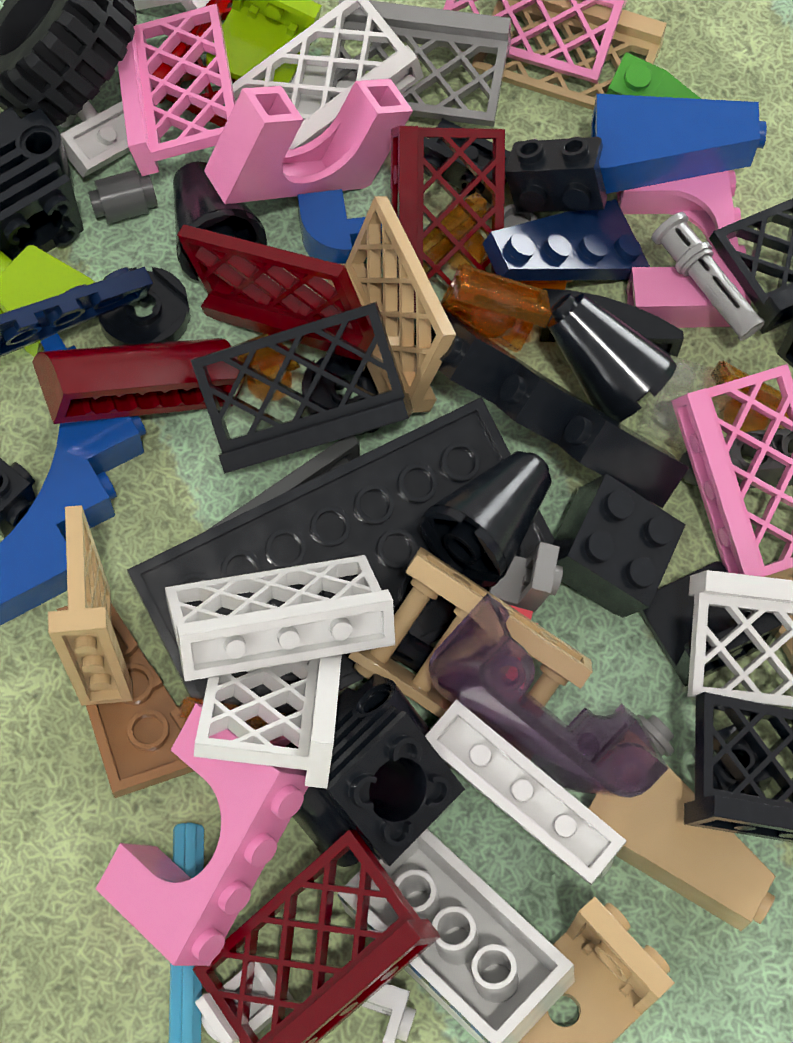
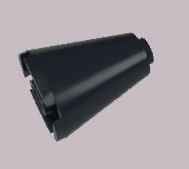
M201 161L184 165L176 172L173 179L177 258L182 270L191 279L199 281V276L177 236L184 224L267 245L266 233L261 221L244 202L224 204L204 172L207 163Z
M571 293L566 294L549 310L552 318L548 323V327L590 404L619 423L642 408L637 401L648 392L655 397L668 383L677 368L669 353L585 294H580L576 297H573Z
M516 451L431 506L422 516L426 518L420 524V531L428 547L437 558L446 564L453 560L465 569L461 574L479 586L494 587L506 575L551 486L552 480L547 463L535 453Z

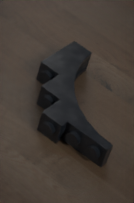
M442 306L456 336L449 350L439 359L442 361L438 369L449 380L492 402L513 421L557 444L580 464L600 475L607 473L661 508L664 507L689 469L687 465L664 448L609 417L536 371L481 334L449 309ZM431 325V344H432V342H433V340H434V338H435V336H436V333H435V331H434V329H433V327H432V325ZM415 327V345H416V327Z

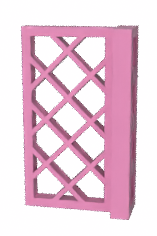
M446 0L443 8L444 10L459 11L470 6L473 13L479 14L474 4L478 0H459L458 2L457 0ZM500 0L505 10L494 16L511 18V22L518 34L517 37L511 39L509 55L507 54L508 58L598 84L627 0H585L579 4L576 0H569L572 8L553 18H550L542 0H522L511 7L507 0ZM536 3L545 22L523 32L514 14ZM595 4L613 8L608 22L594 30H591L582 11ZM577 15L586 34L564 45L555 26ZM550 29L559 48L546 55L534 53L528 40ZM604 33L601 44L599 46L596 37ZM590 41L597 54L592 70L575 65L568 52ZM523 43L526 50L516 48V46ZM563 55L566 62L557 60L556 58Z
M217 4L133 26L135 34L133 40L126 47L128 51L122 61L118 62L128 148L141 176L158 173L159 160L216 146L224 127L208 130L204 126L214 115L228 120L235 105L221 16ZM211 22V26L201 37L189 33L195 26ZM163 34L169 36L159 48L147 44L148 38ZM180 42L192 46L182 58L171 54ZM204 51L216 56L206 68L194 64ZM162 63L173 67L164 79L152 75ZM186 72L197 77L187 90L175 85ZM209 83L221 87L211 100L199 95ZM166 94L179 98L168 111L156 107ZM190 104L202 108L201 112L192 122L180 117ZM171 126L183 130L177 139L161 143V137Z
M788 364L707 389L704 388L671 400L722 564L727 572L765 577L792 568L793 530L791 534H788L770 524L780 501L793 508V498L784 493L793 475V453L791 457H788L770 447L779 425L793 432V379ZM775 378L782 395L781 402L776 411L755 400L762 383ZM751 386L747 395L739 391V389ZM726 394L742 403L732 425L717 417L712 401L713 397ZM750 408L771 419L762 441L740 430ZM786 411H787V414H788L789 419L784 416L785 413H786ZM722 431L728 433L725 439ZM736 438L757 450L747 472L733 465L729 455V451ZM765 455L786 466L776 488L755 477ZM737 477L742 479L740 486ZM750 485L772 496L761 518L748 512L746 509L744 497ZM751 523L757 526L755 532L753 531ZM765 531L786 542L778 561L764 565L758 547Z

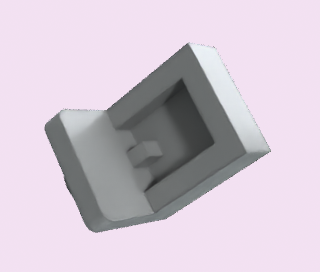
M539 542L527 559L515 556L506 575L494 587H489L488 592L508 605L527 609L535 613L548 596H555L559 589L563 575V567L556 565L559 546Z

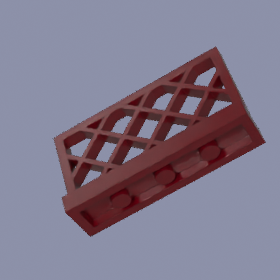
M397 126L391 129V205L422 267L424 262L430 268L426 273L428 279L430 280L436 274L452 291L441 305L455 315H503V281H499L492 264L491 275L485 270L491 263L488 256L479 264L463 245L479 228L487 236L491 231L504 228L505 129ZM424 138H440L453 151V154L437 170L424 158ZM451 138L466 140L459 147ZM476 139H493V159L480 170L464 151ZM457 158L476 176L459 194L441 176ZM424 169L431 175L425 182ZM491 170L492 182L486 177ZM435 181L453 199L436 217L424 205V192ZM479 182L492 193V206L481 217L464 201V197ZM457 205L475 222L459 240L441 223ZM423 215L430 221V224L424 230ZM491 216L492 229L485 223ZM434 228L452 245L436 263L423 252V239ZM457 251L474 268L458 286L440 269ZM397 256V278H399L398 256ZM479 274L491 286V306H475L463 294V291ZM398 283V311H399V283ZM414 290V312H416V292H415V290ZM458 297L465 306L449 305Z
M185 224L177 234L208 292V296L202 303L201 308L206 316L217 321L271 335L362 306L345 265ZM324 279L331 280L335 287H333ZM369 315L351 320L342 336V339L366 352L375 336ZM341 324L326 328L325 330L336 335ZM314 332L304 335L300 342L302 345L323 351H328L332 343ZM339 345L334 354L359 361L363 359Z
M348 830L225 940L223 949L213 959L210 966H196L192 970L207 993H210L239 1037L240 1043H319L441 936L428 918L420 919L356 830ZM349 850L353 852L361 863L359 887L335 884L337 860ZM324 873L323 883L314 882ZM372 880L379 890L371 889ZM306 888L322 890L319 923L295 919L298 895ZM334 892L358 895L355 927L331 924ZM370 896L386 898L400 917L385 931L367 929ZM284 908L283 918L275 917ZM267 923L282 925L279 957L256 954L259 930ZM294 927L318 930L314 962L291 959ZM330 932L354 935L352 959L344 967L327 964ZM366 937L376 938L365 947ZM245 943L244 952L236 951ZM227 958L243 960L240 991L225 990L214 972ZM255 962L278 965L275 997L252 994ZM290 967L313 970L311 995L304 1002L287 999ZM333 973L334 975L325 982V974ZM233 999L238 1000V1007L236 1006ZM251 1002L273 1006L271 1030L260 1040L248 1024ZM286 1008L294 1009L285 1017Z

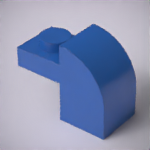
M342 189L297 194L302 241L308 255L337 264H346L365 217L347 219ZM381 223V244H382V223Z

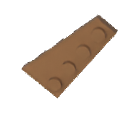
M111 604L112 627L132 680L133 701L86 705L112 793L115 798L194 772V770L171 751L187 719L167 692L158 674L149 664L132 634ZM68 605L58 608L57 611L68 610Z

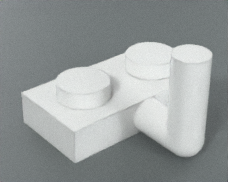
M88 100L80 112L75 116L70 115L67 117L66 122L60 125L61 127L72 125L77 115L82 120V123L60 134L66 156L82 178L130 152L127 143L122 101L98 113Z

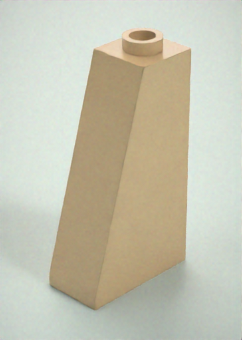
M632 734L588 808L627 840L616 856L740 931L744 930L752 920L761 924L775 900V896L769 893L768 890L776 876L734 833L684 825V803L694 801L695 793L641 738Z

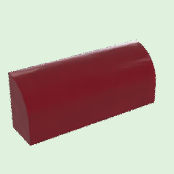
M223 338L44 351L38 352L32 363L53 424L207 409L191 360L232 346ZM223 361L207 365L212 384L229 393L240 370ZM242 382V384H241V386H240V388H239V390H238V392H237V394H236L235 397L238 396V393H239V391H240V389H241V387H242V385H243V382ZM217 396L220 407H223L225 400Z

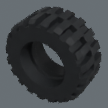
M5 0L4 6L0 10V107L4 111L11 107L20 119L41 108L55 126L66 122L67 117L70 115L75 116L83 109V105L89 99L93 100L100 92L99 89L105 81L110 80L115 73L114 69L118 62L123 60L128 51L126 47L133 40L135 34L133 26L137 24L133 0Z

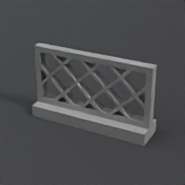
M369 0L398 38L409 45L418 57V60L420 59L430 72L429 76L402 93V96L413 110L410 116L438 120L444 118L453 122L494 127L507 54L509 55L511 44V18ZM359 7L345 18L343 29L365 31L368 16ZM374 25L373 32H379ZM341 39L338 58L360 60L361 53L351 58L344 49L345 40ZM371 42L368 60L378 54L382 61L386 60L389 56L384 49L390 44ZM437 47L449 48L455 58L439 69H436L426 54ZM480 52L497 54L495 65L481 75L468 61ZM462 65L473 80L454 92L443 77ZM336 68L332 87H336L337 81L351 71L357 76L358 70ZM492 79V85L490 89L486 82ZM437 82L448 97L437 105L425 104L418 94ZM480 87L489 99L487 112L468 110L461 99Z

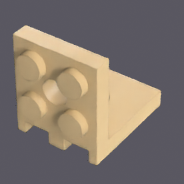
M594 896L578 911L566 933L553 944L574 964L575 982L562 996L569 997L576 1003L579 1011L576 1023L568 1027L559 1026L551 1020L547 1011L518 1043H613L675 984L667 975L670 972L669 965L654 948L649 945L642 948L627 932L631 926L625 916L614 905L606 903L603 906Z

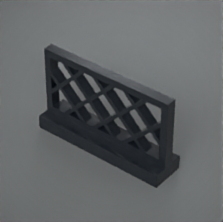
M793 198L717 229L709 237L715 249L758 310V316L765 321L764 325L759 329L762 334L791 322L793 319V270L790 269L793 256ZM773 222L788 227L787 241L766 234V224ZM739 237L753 242L751 256L736 251L729 239ZM765 246L784 253L782 265L759 259L761 247ZM756 271L779 278L777 289L765 293L755 279Z
M377 301L191 360L222 452L218 456L224 474L409 419L414 411L409 394L405 393ZM369 315L375 336L366 352L342 339V336L351 320ZM341 324L336 335L325 330L326 328ZM314 332L332 342L321 365L296 353L304 335ZM295 338L290 349L279 344ZM377 344L383 360L372 355ZM338 345L363 358L351 382L326 369ZM269 347L286 356L275 379L250 367L258 349ZM249 353L244 363L233 358ZM291 360L317 372L306 395L280 383ZM223 361L240 370L229 393L212 384L207 365ZM368 361L386 370L391 390L373 394L356 385ZM246 374L270 386L260 409L235 397ZM322 376L347 388L338 406L327 408L311 399ZM276 390L301 402L292 420L282 422L265 413ZM352 392L364 397L348 402ZM217 396L225 400L222 409L220 408ZM231 404L255 416L248 433L230 438L224 420ZM307 406L317 411L302 416ZM261 420H263V421L267 422L268 424L272 425V426H269V427H266V428H262V429L257 430V428H258V426H259Z
M708 692L696 695L695 800L684 803V825L793 843V778L791 779L775 758L786 746L793 754V726L790 727L788 725H793L792 709ZM714 709L724 711L736 727V730L725 741L713 726ZM761 719L768 720L781 737L770 749H768L753 728ZM742 737L759 758L747 771L731 751V748ZM720 759L736 779V782L727 791L713 788V766ZM764 768L767 769L781 788L772 799L766 798L753 780Z

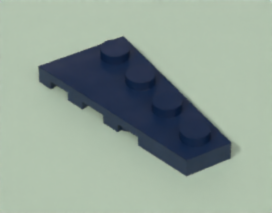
M616 199L606 201L604 210L567 211L491 231L482 243L499 281L629 280L632 267H650L641 245L636 240Z
M145 266L132 271L128 267H124L108 274L102 281L90 285H79L63 294L0 314V357L145 298L153 284Z

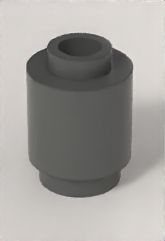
M136 170L95 180L96 190L88 192L95 217L104 216L107 224L147 214L148 208L158 206L150 175L141 176V173H137Z

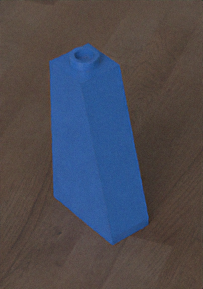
M597 94L591 120V137H600L603 144L599 165L606 194L750 167L757 148L763 149L767 133L766 121L759 120V102Z

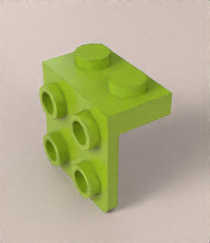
M233 0L232 9L222 25L231 78L238 80L319 20L322 5L312 0ZM208 52L206 54L207 66L216 57ZM282 64L275 69L273 81L291 83L297 72L298 64Z

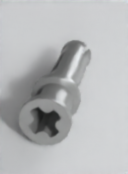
M684 212L671 216L654 231L651 239L656 245H663L675 260V269L679 274L684 276L690 275L710 300L711 304L738 335L739 340L744 341L761 329L765 321L758 316L736 286L712 259L714 254L712 246L709 242H702L687 224L688 216Z

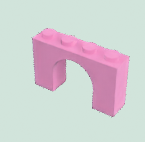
M391 79L355 81L332 124L311 142L289 150L304 119L282 86L242 88L204 172L224 204L295 197L297 194L342 189V191L364 189L372 184L391 150V129L397 126H405L413 110Z
M734 170L616 192L617 202L623 214L675 215L679 212H684L689 218L688 221L695 224L703 232L707 241L712 246L714 253L712 259L751 306L750 298L709 240L713 231L741 220L740 208L733 207L732 200L736 190ZM737 237L729 239L736 251L746 254L745 246L738 245ZM632 267L626 288L627 304L658 316L677 328L730 327L690 275L684 276L679 274L675 267Z
M195 704L171 751L211 786L218 800L221 813V831L213 857L198 875L191 878L157 846L120 843L96 887V890L173 966H210L213 959L221 952L225 944L226 935L239 912L249 902L253 886L265 865L275 855L277 843L292 816L302 806L304 794L308 789V786H305V770L193 757L202 704ZM229 729L209 736V738L224 740L238 738Z

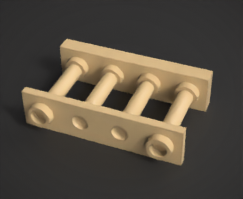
M420 547L406 570V573L413 577L410 582L413 588L394 615L395 645L353 652L349 654L348 658L356 662L354 668L366 679L369 680L374 674H378L393 680L404 695L441 718L455 701L433 686L473 627L480 628L484 624L499 634L497 638L499 646L460 703L476 715L516 656L523 657L527 653L543 663L540 667V670L543 672L502 732L481 719L528 758V749L520 745L519 742L559 685L566 686L570 681L580 689L593 672L591 659ZM440 595L456 606L454 609L456 617L415 675L390 657L430 598L436 600Z

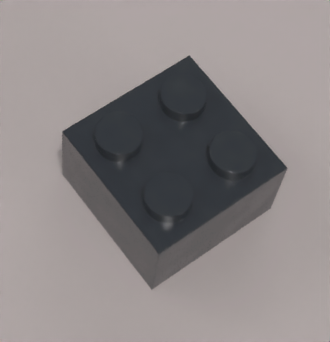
M605 473L578 489L553 542V545L559 546L556 565L563 567L561 581L622 618L650 608L686 524Z

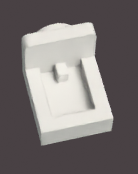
M255 962L252 994L275 997L277 974L270 964ZM242 970L223 986L225 990L240 991ZM287 992V999L294 1000L290 993ZM210 993L203 994L195 1001L196 1006L203 1015L201 1018L202 1024L214 1040L220 1043H240L239 1037ZM233 999L238 1008V1000ZM251 1002L248 1024L256 1035L272 1022L273 1006Z
M390 980L361 1006L390 1016L382 1043H395L396 1039L407 1042L416 1009L407 1007L410 991L390 985Z

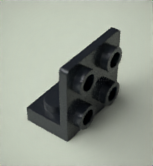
M720 561L709 564L658 589L650 608L640 611L685 687L688 686L694 608V596H689L690 576L706 570L727 572ZM709 606L707 626L720 641L738 624L725 608ZM740 610L745 617H748L753 612ZM766 612L751 624L767 645H770L782 626L773 613ZM744 631L725 646L735 661L758 651ZM706 641V652H707V651L710 650L712 647H711L710 644ZM718 654L705 664L704 677L727 666Z

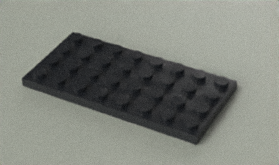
M482 397L127 569V574L194 706L195 704L203 705L208 678L191 681L184 680L180 653L166 601L165 587L365 555L381 590H389L393 599L395 615L413 588L410 583L413 577L407 574L406 570L419 548L422 547L435 556L426 544L420 531V524L426 518L422 516L431 506L511 455ZM538 510L515 556L527 559L539 542L553 545L555 539L540 510ZM453 560L448 564L460 573L465 570ZM358 575L339 577V579L351 582ZM296 584L288 587L300 590L305 585ZM482 587L485 590L489 591V587ZM322 590L318 595L331 599L336 594ZM248 592L237 595L250 598L255 593ZM440 595L436 600L430 598L409 629L410 634L428 645L441 639L456 617L454 613L456 606ZM271 599L266 604L280 607L285 602ZM199 600L187 602L185 604L197 607L201 603H203V601ZM221 607L215 613L227 616L234 610ZM350 653L342 654L338 692L365 678L354 668L356 662L348 658ZM248 672L232 673L231 675L235 678H238L240 676L248 674ZM292 672L280 677L289 685L301 680ZM264 684L250 689L259 697L273 692ZM234 696L220 702L229 710L243 705ZM288 703L274 708L285 717L298 712ZM259 716L245 721L254 730L268 725Z

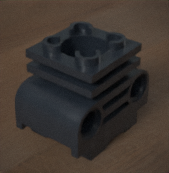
M10 107L0 113V251L11 260H14L28 245H34L47 253L57 246L65 247L71 244L78 234L84 231L74 194V184L61 135L41 108L20 119Z
M374 674L358 691L347 687L338 696L334 744L327 789L308 787L304 794L302 806L292 817L314 842L320 854L325 852L348 830H356L378 860L381 859L386 865L391 866L465 788L452 773L451 767L443 761L425 737L430 728L393 680L378 674ZM290 742V743L286 746V747H289V748H297V749H298V747H297L296 745H294L292 742ZM349 850L337 860V865L348 867L357 864L359 861L353 852Z

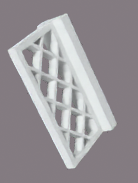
M344 0L235 81L232 86L235 99L238 98L242 88L282 86L286 93H292L291 101L297 110L301 94L322 96L321 106L313 114L300 113L304 120L289 148L291 150L317 138L332 124L354 83L348 88L332 87L336 68L358 70L356 81L391 79L401 94L424 76L418 57L408 45L405 46L369 0ZM359 7L368 16L365 31L343 29L345 18ZM374 25L379 32H373ZM319 37L332 38L330 57L308 55L310 44ZM341 39L363 41L360 60L338 58ZM371 42L389 43L395 50V53L383 62L368 61ZM284 63L298 64L295 82H274L275 69ZM306 65L328 67L324 86L303 84Z
M365 555L165 587L166 601L180 653L185 681L395 645L393 599L388 589L381 590ZM358 575L351 582L339 579V577ZM296 584L305 585L300 590L288 587ZM324 590L336 595L330 599L318 594ZM248 592L255 593L250 598L237 595ZM271 599L285 602L280 607L266 604ZM203 601L197 607L185 604L187 602ZM221 607L234 610L227 616L215 613Z
M710 570L691 575L689 596H694L687 697H696L700 693L708 692L772 706L793 708V696L782 695L789 688L793 692V673L791 674L774 653L793 637V620L788 616H793V580ZM709 606L725 608L738 624L720 641L707 626ZM740 610L753 612L748 617H745ZM765 612L773 613L787 630L769 646L751 625ZM744 631L761 653L742 669L726 650L725 646ZM706 641H707V642L710 644V646L712 647V648H711L710 650H708L707 652H706ZM718 654L735 676L721 688L703 687L705 664ZM765 660L770 663L783 679V682L770 694L761 693L748 677ZM741 683L747 691L732 689Z
M342 654L247 671L248 674L238 678L231 674L209 677L195 739L193 757L306 770L305 786L327 789L334 744ZM292 672L301 680L289 685L280 677ZM264 684L273 692L259 697L250 689ZM234 696L243 705L229 710L220 702ZM288 703L298 712L285 717L274 708ZM259 716L268 725L254 730L244 721ZM225 729H229L238 737L234 740L209 738V736ZM283 735L296 745L298 749L274 746L269 741Z
M456 699L425 736L443 761L590 885L598 877L603 878L612 867L614 857L626 844L627 840Z

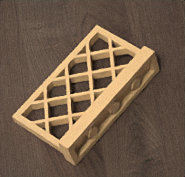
M500 0L497 1L492 16L505 10ZM507 0V1H508V3H509V5H510V7H511V6H513L514 4H516V3H518V2H520V1H522V0ZM542 0L550 18L572 8L569 0ZM576 0V1H577V3L579 4V3H581V2H583V1H585V0ZM536 3L514 14L522 17L526 25L521 28L523 32L545 22ZM595 4L582 11L591 30H594L608 22L613 8ZM622 10L605 62L611 60L617 71L621 63L618 56L631 51L646 56L645 61L654 64L663 44L667 23ZM577 15L555 26V28L561 29L566 38L562 40L564 45L586 34ZM516 30L511 32V39L518 36ZM604 33L596 37V40L601 42ZM540 34L533 37L539 49L534 53L546 55L559 48L557 43L546 47ZM580 47L572 50L579 62L575 65L588 69L593 67L596 56L586 59ZM480 52L474 57L472 66L479 74H483L494 66L484 63L488 53ZM511 59L512 62L505 64L502 80L503 82L594 110L596 100L594 96L605 94L604 92L608 90L612 79L600 84L599 82L598 84L589 82L592 86L591 88L582 92H575L569 90L564 79L571 76L550 70L551 75L542 79L531 78L524 69L525 66L530 64Z
M374 196L346 264L341 265H345L361 305L364 306L377 301L405 393L409 394L414 410L413 413L430 412L437 400L430 384L442 363L439 359L449 350L456 333L388 197ZM381 223H382V244H381ZM397 256L399 263V278H397ZM328 280V283L335 287L333 282ZM398 283H399V311H398ZM414 290L416 292V312H414ZM414 318L416 319V346L414 333ZM431 325H432V327H433V329H434V331H435V333H436V336H435V338H434L432 344H431ZM377 344L372 355L383 360ZM368 361L366 366L378 392L391 390L386 370Z
M82 505L65 507L68 610L48 612V633L81 706L133 701L132 680L112 627L110 587Z

